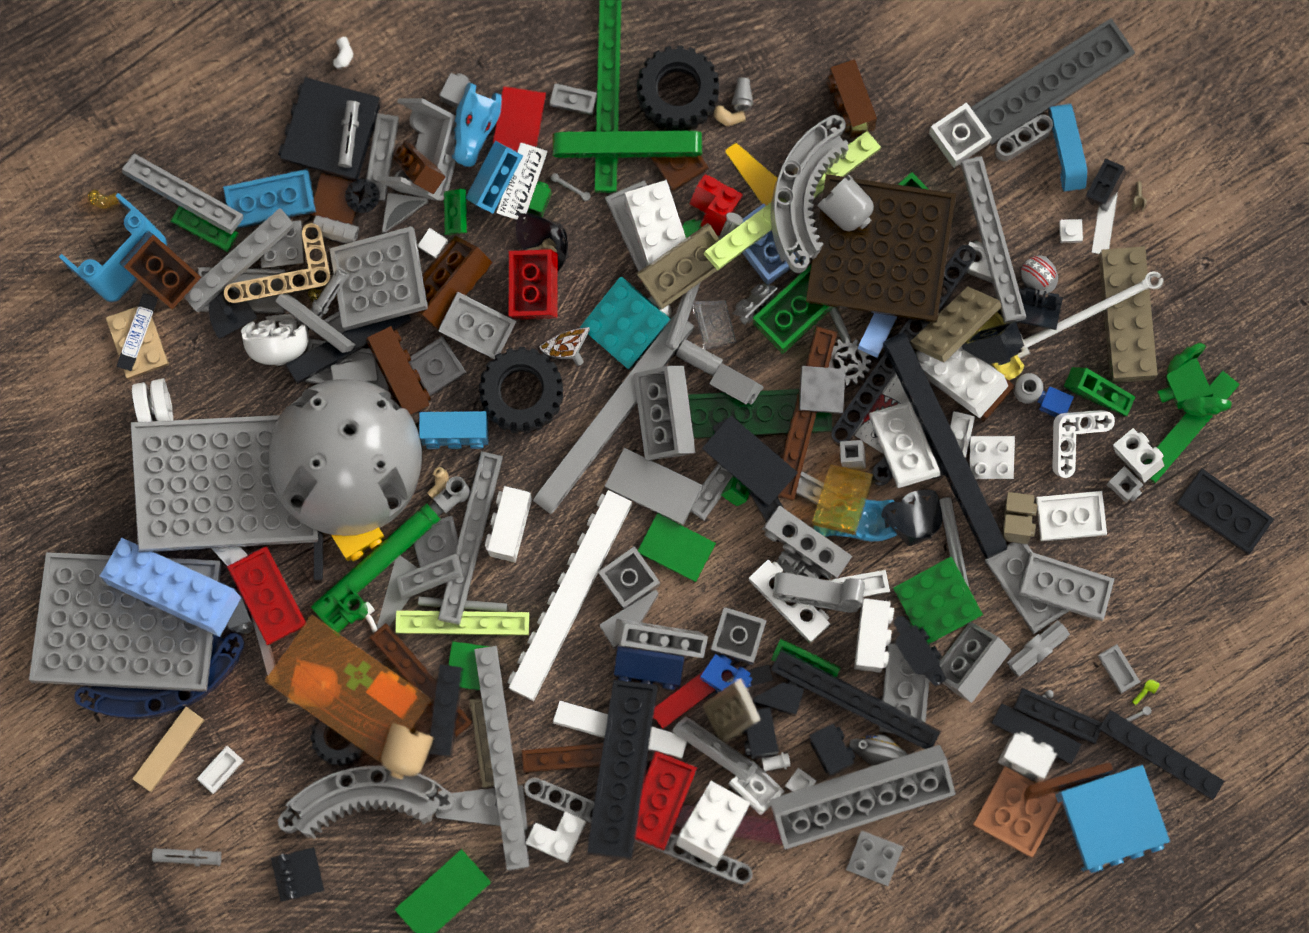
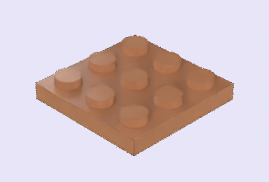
M1004 766L973 826L1033 858L1062 802L1058 803L1055 793L1026 801L1023 793L1029 785L1035 784V782Z

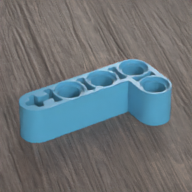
M1071 104L1052 106L1049 108V117L1053 122L1052 131L1061 165L1063 192L1085 189L1087 165L1073 107Z

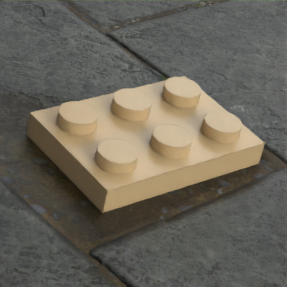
M138 306L106 317L119 357ZM153 316L151 317L132 371L124 369L127 379L169 365Z

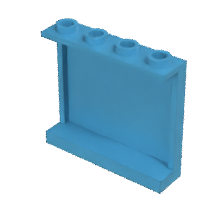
M1143 765L1055 794L1058 803H1063L1085 866L1081 868L1082 871L1089 869L1090 873L1102 870L1103 864L1110 862V865L1114 866L1123 863L1124 857L1130 856L1132 860L1144 856L1143 851L1151 849L1153 853L1165 849L1163 844L1170 842Z

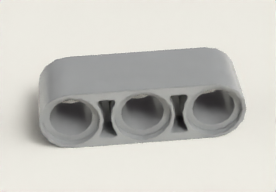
M1039 115L1001 138L995 148L996 157L1001 161L1011 160L1048 137L1053 127L1052 119L1047 115ZM1037 124H1045L1047 126V130H1039L1037 128ZM1025 134L1029 137V141L1022 142L1018 136ZM1007 145L1010 147L1011 152L1004 153L1000 147Z

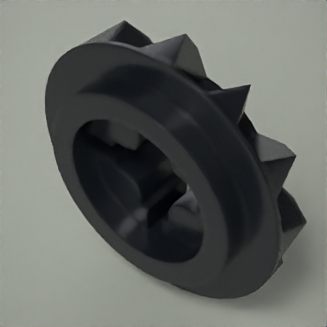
M357 179L350 183L347 190H345V200L353 211L367 213L378 205L380 192L372 181ZM365 188L366 195H369V197L363 198V200L360 203L359 196H357L356 194L361 193L362 190Z

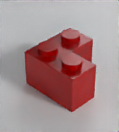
M705 174L695 189L690 205L705 212L700 226L703 227L708 223L716 235L720 236L727 221V213H736L743 194Z

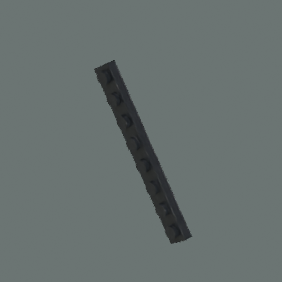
M782 649L771 671L923 749L933 747L941 733V730Z

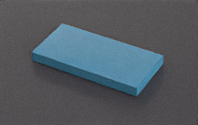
M307 169L223 187L226 205L243 214V220L236 229L263 224L279 208L289 218L316 212L310 175Z

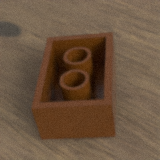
M855 59L830 67L826 84L829 93H833L835 96L834 107L837 114L841 113L842 118L845 120L846 127L844 133H848L851 139L864 134L866 131H874L877 117Z
M150 231L141 238L120 262L126 270L172 310L201 278L200 275Z

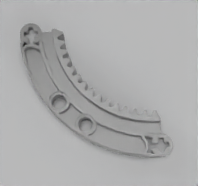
M839 115L830 116L819 122L795 144L781 168L774 187L771 201V227L775 246L782 263L786 260L789 268L797 273L806 270L810 258L815 259L823 246L822 242H818L820 236L815 235L817 228L813 227L815 220L812 219L814 212H812L814 204L812 202L816 187L828 168H831L834 162L838 163L840 158L844 159L849 150L847 140L843 141L840 137L846 127V123ZM832 123H833L834 125H839L838 130H837L836 127H833V128H831V129H829V128L831 127ZM786 171H791L794 175H789ZM778 198H784L787 202H781ZM796 258H797L798 260H801V259H802V260H803L802 265H801L800 263H796V264H795V259H796Z
M384 766L357 767L328 775L303 789L286 804L288 808L280 815L278 825L286 833H294L299 830L307 838L315 839L314 832L321 833V825L329 827V819L336 822V815L344 818V811L351 815L353 808L360 812L361 806L368 811L370 805L374 810H377L378 806L386 810L388 806L391 811L395 809L400 813L404 811L408 816L412 814L416 820L419 819L423 824H426L433 819L432 815L437 809L441 812L451 811L455 806V798L449 791L441 787L439 783L421 774L411 777L404 775L403 779L391 776V771ZM382 773V781L374 782L375 775ZM352 778L350 786L343 787L344 779ZM437 793L443 798L449 797L448 801L450 803L448 806L445 804L442 807L440 806L442 804L441 801L435 797ZM292 810H294L297 814H299L300 818H298L295 815V817L292 819V822L294 823L293 826L290 827L288 825L285 828L286 823L284 821L286 818L290 820L294 816V814L291 812Z

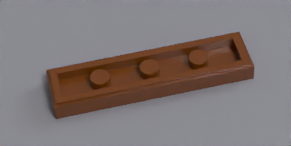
M1108 762L1031 784L1023 794L1027 801L1109 776L1113 768L1111 763Z

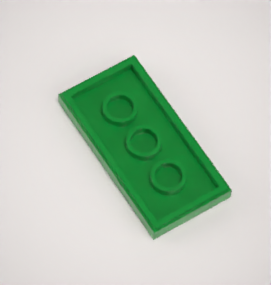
M461 849L394 910L415 933H437L492 882Z

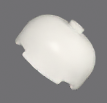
M292 314L267 316V320L261 321L258 324L252 321L242 328L241 334L247 354L256 362L266 365L279 366L295 360L305 351L309 342L308 327ZM275 321H280V322H279V327H280V328H276V322H275Z

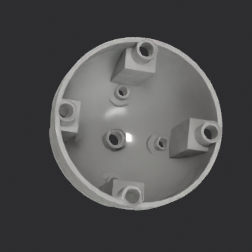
M334 379L319 383L305 390L302 396L290 406H287L278 418L269 445L268 469L270 480L282 505L292 516L306 526L332 535L350 536L364 534L391 522L410 502L418 484L422 465L421 440L418 429L408 410L401 408L391 399V394L385 389L356 379ZM345 429H352L355 434L348 436L343 431ZM378 465H381V466H383L384 468H383V469H379L377 466H378ZM294 500H300L302 501L303 505L300 507H295L292 505L291 502ZM388 502L396 503L397 508L389 509Z

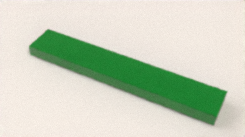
M1222 371L1212 382L1210 389L1213 397L1227 400L1240 384ZM1186 413L1157 448L1164 456L1162 458L1164 467L1149 478L1154 484L1213 415L1197 417ZM1147 459L1143 464L1148 465L1153 460Z

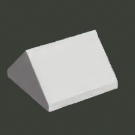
M759 766L746 781L735 776L729 782V786L741 798L749 801V806L760 816L771 806L769 799L781 796L784 793V790Z

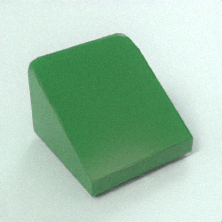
M732 476L722 491L721 496L733 505L739 506L747 501L749 493L746 487Z

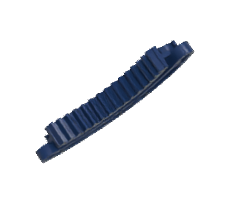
M236 633L227 635L225 639L213 634L207 692L190 691L191 696L186 701H182L180 697L183 690L107 686L81 687L75 692V701L81 707L98 714L125 719H146L177 712L207 696L228 677L240 660L239 656L245 647V641ZM236 638H238L237 642L240 644V646L233 648L231 653L236 654L233 658L229 654H226L224 652V649H226L229 652L231 649L229 641H234ZM89 691L88 696L95 700L96 694L101 696L95 701V709L90 707L93 705L92 702L85 700L82 703L81 693L85 694ZM159 700L161 707L158 711L153 712L151 710V703Z

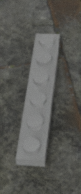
M133 154L122 168V174L229 234H232L243 220V214L136 154Z
M279 208L204 275L184 298L199 313L227 285L236 280L296 225Z

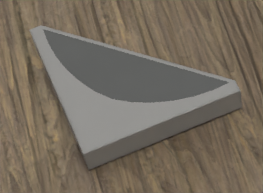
M388 193L382 233H387L414 214L415 211L428 203V198Z

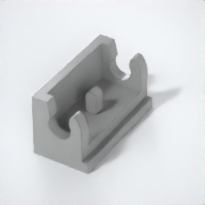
M723 363L720 364L709 383L737 400L751 405L764 388L759 383Z

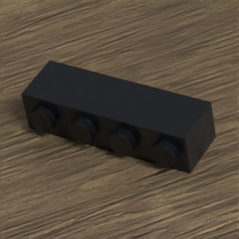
M439 665L430 734L433 740L428 752L429 755L448 758L453 756L464 672L462 667Z

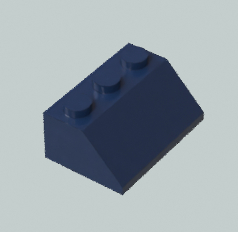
M618 646L614 677L621 681L631 682V680H636L645 684H661L663 689L675 690V687H680L684 656Z

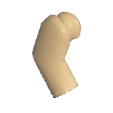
M723 106L715 107V119L725 126L746 121L743 111L732 114L724 109Z
M437 467L433 472L435 486L427 492L432 499L446 488L447 481L449 480L448 472L442 467Z

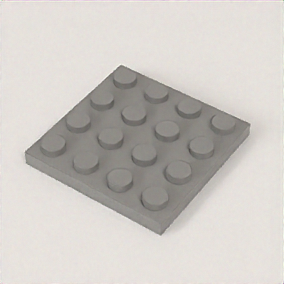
M412 226L330 248L333 272L335 273L337 268H341L349 274V277L337 293L342 328L345 331L428 309L415 230Z

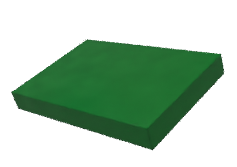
M657 513L638 552L640 555L696 583L716 543Z

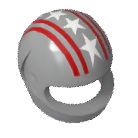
M1032 256L1022 265V281L1027 288L1036 289V294L1038 290H1040L1039 295H1043L1044 291L1048 294L1057 286V270L1046 256Z

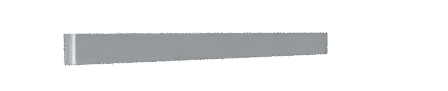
M676 314L673 316L533 500L536 504L550 514L557 509L638 403L634 373L666 366L678 351L684 339H687L695 327L693 324L687 321L678 349L670 350L666 347V342Z
M531 778L526 782L525 792L531 799L560 811L568 812L589 823L592 822L591 811L594 809V801L538 778ZM532 783H539L541 785L540 793L536 795L531 794L529 786ZM554 791H559L562 794V799L558 803H552L549 799L550 794ZM573 800H580L583 806L580 811L574 812L570 809V804ZM672 833L665 851L635 840V842L740 885L747 884L752 878V870L748 865L725 855H722L720 859L727 862L728 868L724 872H719L715 866L706 861L704 863H697L694 855L688 851L681 855L676 854L673 847L677 843L679 836ZM739 868H745L748 871L749 876L746 880L737 879L736 871Z

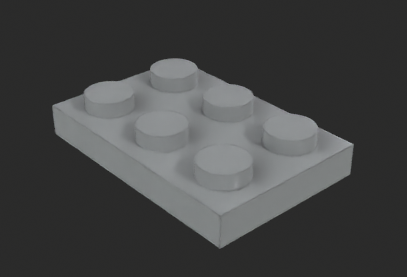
M457 292L438 331L495 359V355L501 353L516 321Z

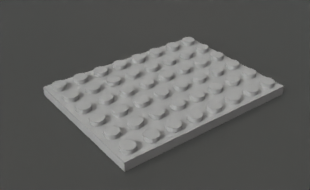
M280 415L132 422L131 438L139 552L318 542L317 530L306 526L286 510L278 499L270 480L268 469L269 445L275 424ZM294 500L291 502L292 505L295 507H300L303 505L302 501L300 500Z
M46 552L29 676L31 683L207 692L213 633L107 585L100 577V574L111 555ZM167 558L220 582L221 561Z

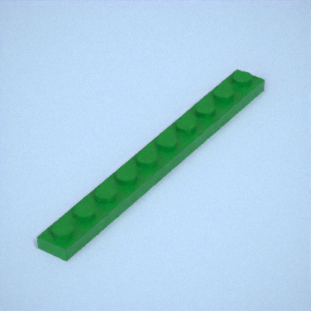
M600 0L596 132L618 131L621 0ZM596 158L595 192H617V158Z

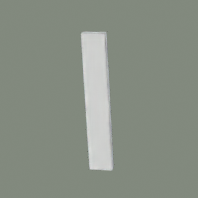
M560 701L553 723L605 738L608 714ZM652 727L649 751H656L682 760L687 741L675 733Z

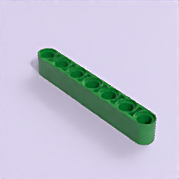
M556 132L552 134L553 157L556 158L697 157L702 155V132Z

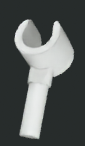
M366 602L368 614L365 618L372 632L375 633L378 629L373 618L370 616L375 609L369 602Z

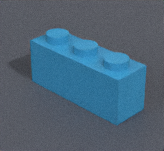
M495 140L466 199L494 213L523 155Z

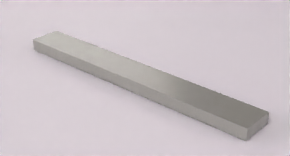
M983 157L961 160V168L997 300L1000 301L1002 306L1000 311L1003 322L1006 324L1025 320L1024 306Z
M481 451L455 551L460 561L463 576L447 582L438 617L439 621L456 625L461 623L503 456Z

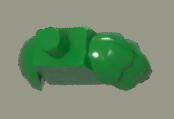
M1197 343L1186 347L1180 354H1176L1172 358L1166 375L1168 387L1157 391L1161 403L1174 399L1178 409H1183L1186 413L1197 417L1217 415L1231 408V401L1213 397L1210 386L1197 360L1205 350L1206 345Z

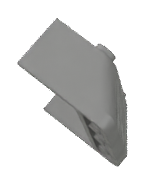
M398 98L397 103L412 110L410 124L415 131L419 132L415 148L437 166L446 177L434 195L414 184L403 170L398 171L394 177L378 176L376 181L402 193L432 200H443L444 191L449 190L456 163L452 158L456 145V140L454 139V129L457 126L455 122L456 116L423 98Z

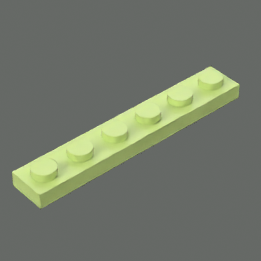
M396 611V634L529 635V612H463L460 625L439 621L440 611Z

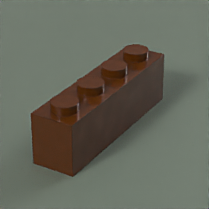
M390 326L367 337L366 342L396 403L401 408L407 409L410 415H413L430 406L428 401L431 398L427 390H422L419 384L421 378L416 369L412 370L409 364L411 357L406 349H402L399 343L402 340L398 331H393Z

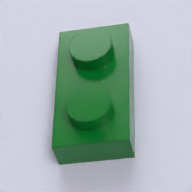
M465 189L444 191L445 235L467 233Z

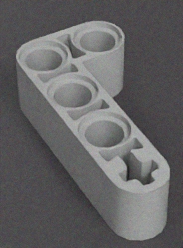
M777 573L775 575L773 597L779 600L853 613L862 606L865 582L860 579L849 578L842 584L790 573Z

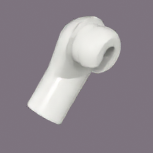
M346 37L337 40L340 53L333 61L337 69L348 66L353 57V52Z

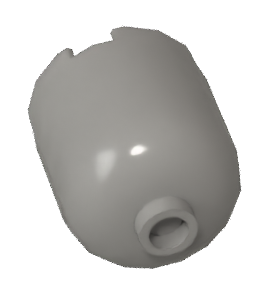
M850 175L844 178L817 205L845 231H854L858 227L863 229L872 221L869 216L874 209L873 201Z

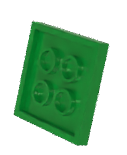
M952 556L893 588L913 626L917 625L919 629L923 627L930 638L927 641L929 644L983 616L978 603Z

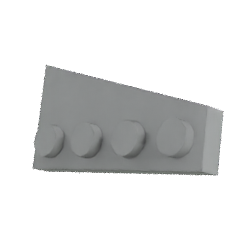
M518 785L524 829L528 830L523 785ZM495 788L451 793L455 798L454 808L449 812L436 810V818L500 826ZM440 795L435 796L441 801V807L444 804L447 806L449 805V797L443 798Z

